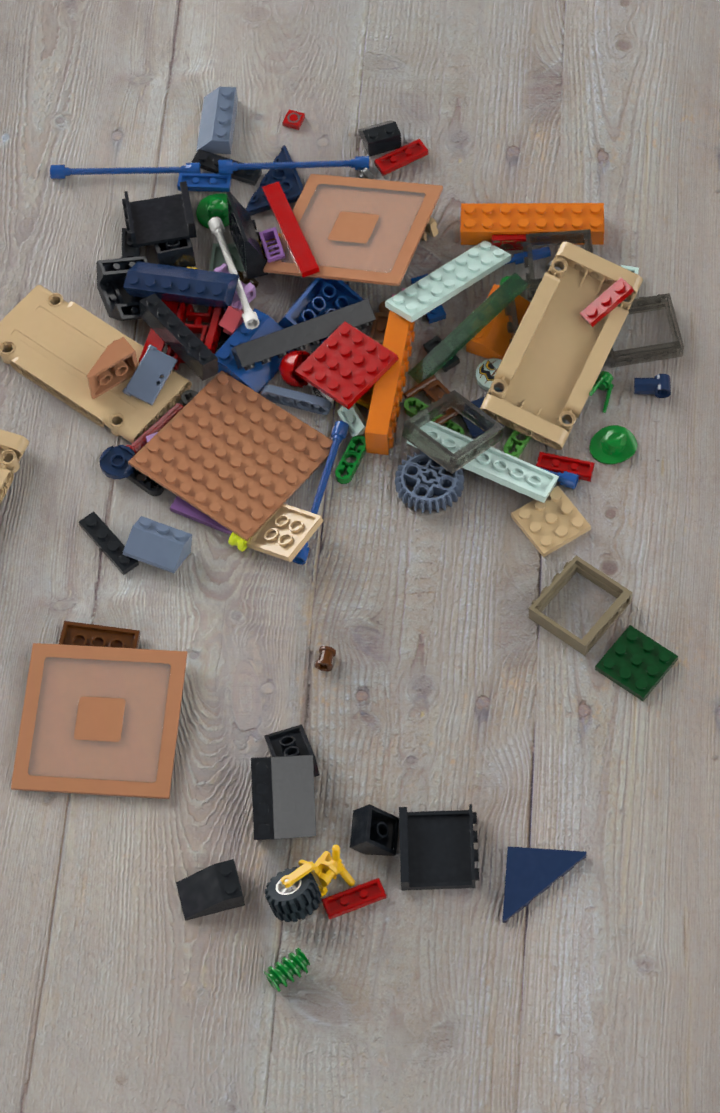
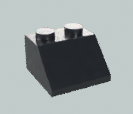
M389 120L358 129L369 157L402 147L401 133L396 121Z
M370 804L353 810L350 848L365 855L395 856L399 818Z

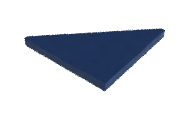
M285 145L282 146L281 152L274 159V163H293ZM270 168L246 207L250 216L271 210L262 187L278 181L288 203L298 201L304 186L296 168Z
M508 847L502 923H506L509 918L531 903L539 894L541 895L552 886L556 880L573 869L582 859L584 860L587 852Z

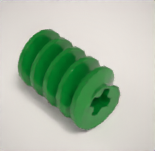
M299 948L295 949L296 955L292 952L288 954L289 959L283 957L281 959L282 964L277 961L275 969L270 966L268 967V973L264 971L267 980L278 992L281 991L280 984L285 987L288 986L287 979L292 983L295 982L293 975L301 978V970L308 973L307 966H310V963Z

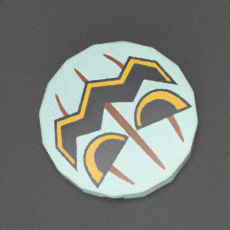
M490 358L484 360L477 367L476 379L482 389L489 390L502 361L501 359Z

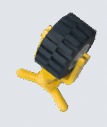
M333 845L332 857L330 852L324 851L315 863L301 859L298 862L299 868L284 869L285 871L278 872L276 876L270 879L271 882H268L266 885L265 897L276 918L278 917L280 921L285 920V922H297L299 919L303 920L306 916L312 915L313 911L319 907L318 904L321 903V898L326 895L328 891L327 886L330 884L331 879H336L338 874L341 875L348 886L352 887L355 885V880L346 870L344 864L341 863L339 845Z

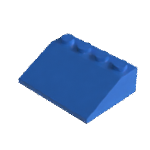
M314 278L278 324L285 329L358 303L364 299L342 280Z
M255 308L253 311L258 316L259 326L255 329H247L243 321L215 353V356L218 358V373L221 370L259 394L279 371V365L283 358L279 359L276 356L271 358L272 362L262 365L260 362L254 364L255 368L245 371L243 368L239 370L231 349L234 346L282 330L283 328L270 316Z

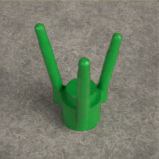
M607 371L600 372L589 393L592 396L597 389L602 391L607 389L603 413L607 411L611 391L614 387L612 384L614 378Z

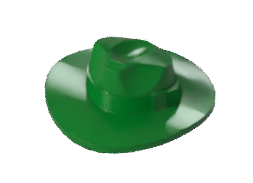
M212 194L199 202L196 214L198 221L203 227L210 229L208 222L214 217L221 218L224 227L229 225L227 194Z
M610 425L602 428L592 437L589 450L592 457L598 462L613 465L631 458L635 454L638 445L635 436L627 428L619 425Z

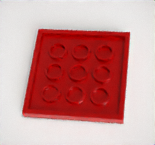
M344 321L295 372L297 376L349 410L399 358L397 354Z

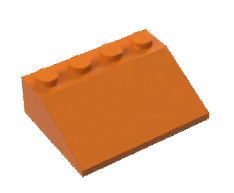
M494 284L466 338V352L487 359L498 358L502 360L531 302L511 289Z

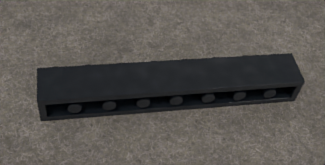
M366 299L234 346L231 351L238 369L244 368L247 371L255 368L254 364L261 362L264 365L272 362L271 358L276 356L281 359L290 351H303L307 345L322 344L321 340L328 338L344 321L355 328L361 326V329L371 326V322L376 318L369 300Z

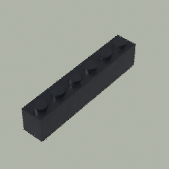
M155 293L139 301L140 317L202 381L218 374V358Z

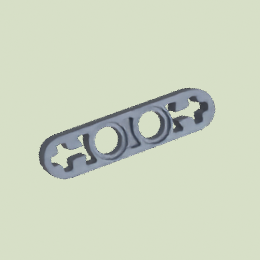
M269 384L264 386L261 393L263 397L271 402L321 415L329 414L332 403L325 398Z

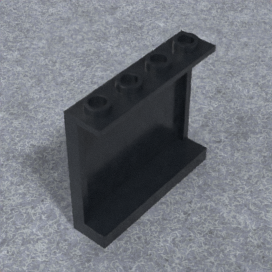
M472 804L469 805V810L407 812V807H399L401 891L475 888V881H479V868H475V862H479L478 849H474V843H478L477 830L473 831V824H477V812H472Z

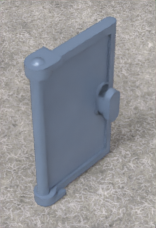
M149 345L129 383L124 388L123 393L153 405L178 360Z

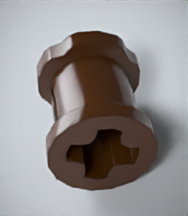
M321 646L319 648V660L316 661L315 667L321 671L328 672L332 670L333 666L331 663L336 655V650L329 646Z

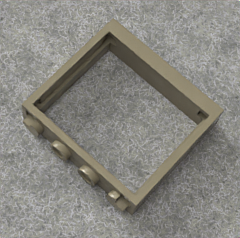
M576 555L569 563L566 562L560 574L557 573L553 577L552 583L548 587L543 588L540 597L532 601V605L528 608L529 619L585 656L632 602V592ZM576 572L617 598L582 640L541 613Z

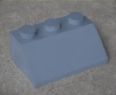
M141 516L132 526L123 555L175 573L191 553L192 534Z

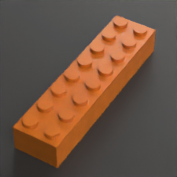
M461 203V245H477L482 241H488L492 244V235L528 234V245H561L564 241L574 245H604V203Z
M393 311L389 312L383 346L397 354L399 360L374 385L365 428L366 453L389 455L390 448L393 449V433L397 431L396 417L399 418L400 416L399 402L403 401L402 387L406 386L405 372L409 371L408 357L412 356L411 342L415 340V321L411 323Z

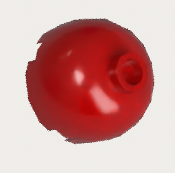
M291 351L283 357L279 365L281 378L286 384L299 388L308 385V382L297 376L295 372L310 356L308 352Z

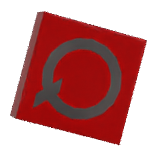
M289 109L283 120V126L299 130L305 119V113Z

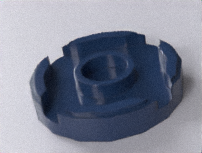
M125 445L108 447L100 456L99 462L102 473L111 479H123L130 476L135 471V468L129 465L128 461L135 455L134 451Z

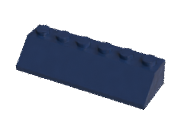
M137 262L128 270L123 288L130 296L146 298L155 293L161 300L227 309L228 306L232 305L239 275Z

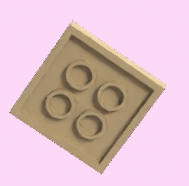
M559 486L553 488L544 503L534 499L511 513L512 519L543 558L591 530V525Z
M283 504L246 544L248 548L292 562L324 520L320 515Z

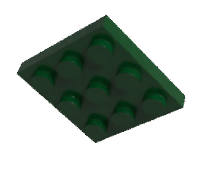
M629 625L596 664L595 670L644 701L676 663L678 656Z

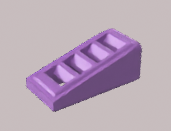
M276 227L259 232L268 263L286 258ZM279 247V249L269 252V250Z

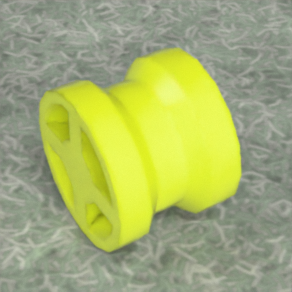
M231 533L228 543L231 546H237L238 550L242 552L248 547L247 541L235 533Z

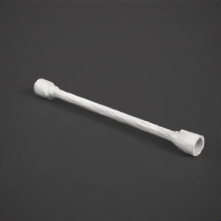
M219 217L211 218L208 225L211 233L217 237L230 274H238L224 238L223 232H225L222 220ZM238 278L236 291L244 310L242 318L247 329H255L259 326L260 322L256 312L250 308L240 278Z

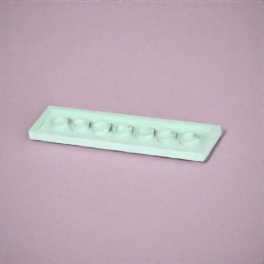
M482 241L386 300L385 307L412 323L510 262L511 254L492 245L488 241Z
M423 417L407 439V444L426 451L543 503L548 498L559 476Z

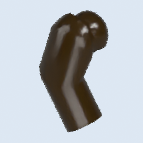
M237 270L241 282L251 283L255 288L259 285L255 278L247 279L245 271Z

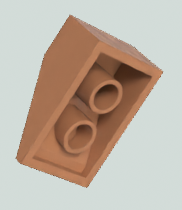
M124 336L107 346L87 374L92 399L131 378L137 369L136 351Z

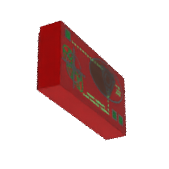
M528 234L492 235V245L504 251L528 250Z

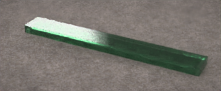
M516 272L512 274L412 368L408 374L418 384L434 375L528 287V284Z

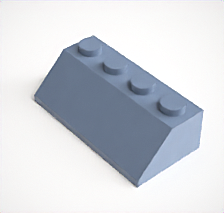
M218 87L204 97L196 152L198 149L213 154H231L238 105L236 87Z

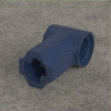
M658 374L654 378H634V394H654L658 398H667L671 395L670 376Z

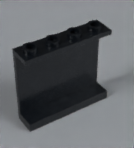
M187 181L180 182L181 194L129 202L128 191H124L125 199H122L128 240L133 242L134 248L197 237Z

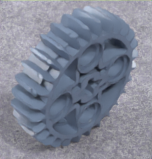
M420 450V454L413 452V457L407 455V461L402 460V465H398V471L395 473L396 492L399 499H402L403 504L408 503V508L414 506L415 512L419 508L422 510V513L425 510H429L430 514L435 509L437 513H439V508L446 510V505L452 507V501L457 502L464 489L463 469L460 466ZM448 470L453 477L445 475L446 471ZM406 485L414 487L413 491H409Z

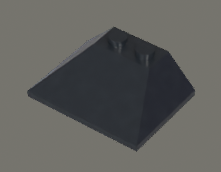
M146 256L97 260V289L109 317L119 321L142 319L140 317L139 301L144 298L130 296L123 287L128 270L137 262L148 263Z

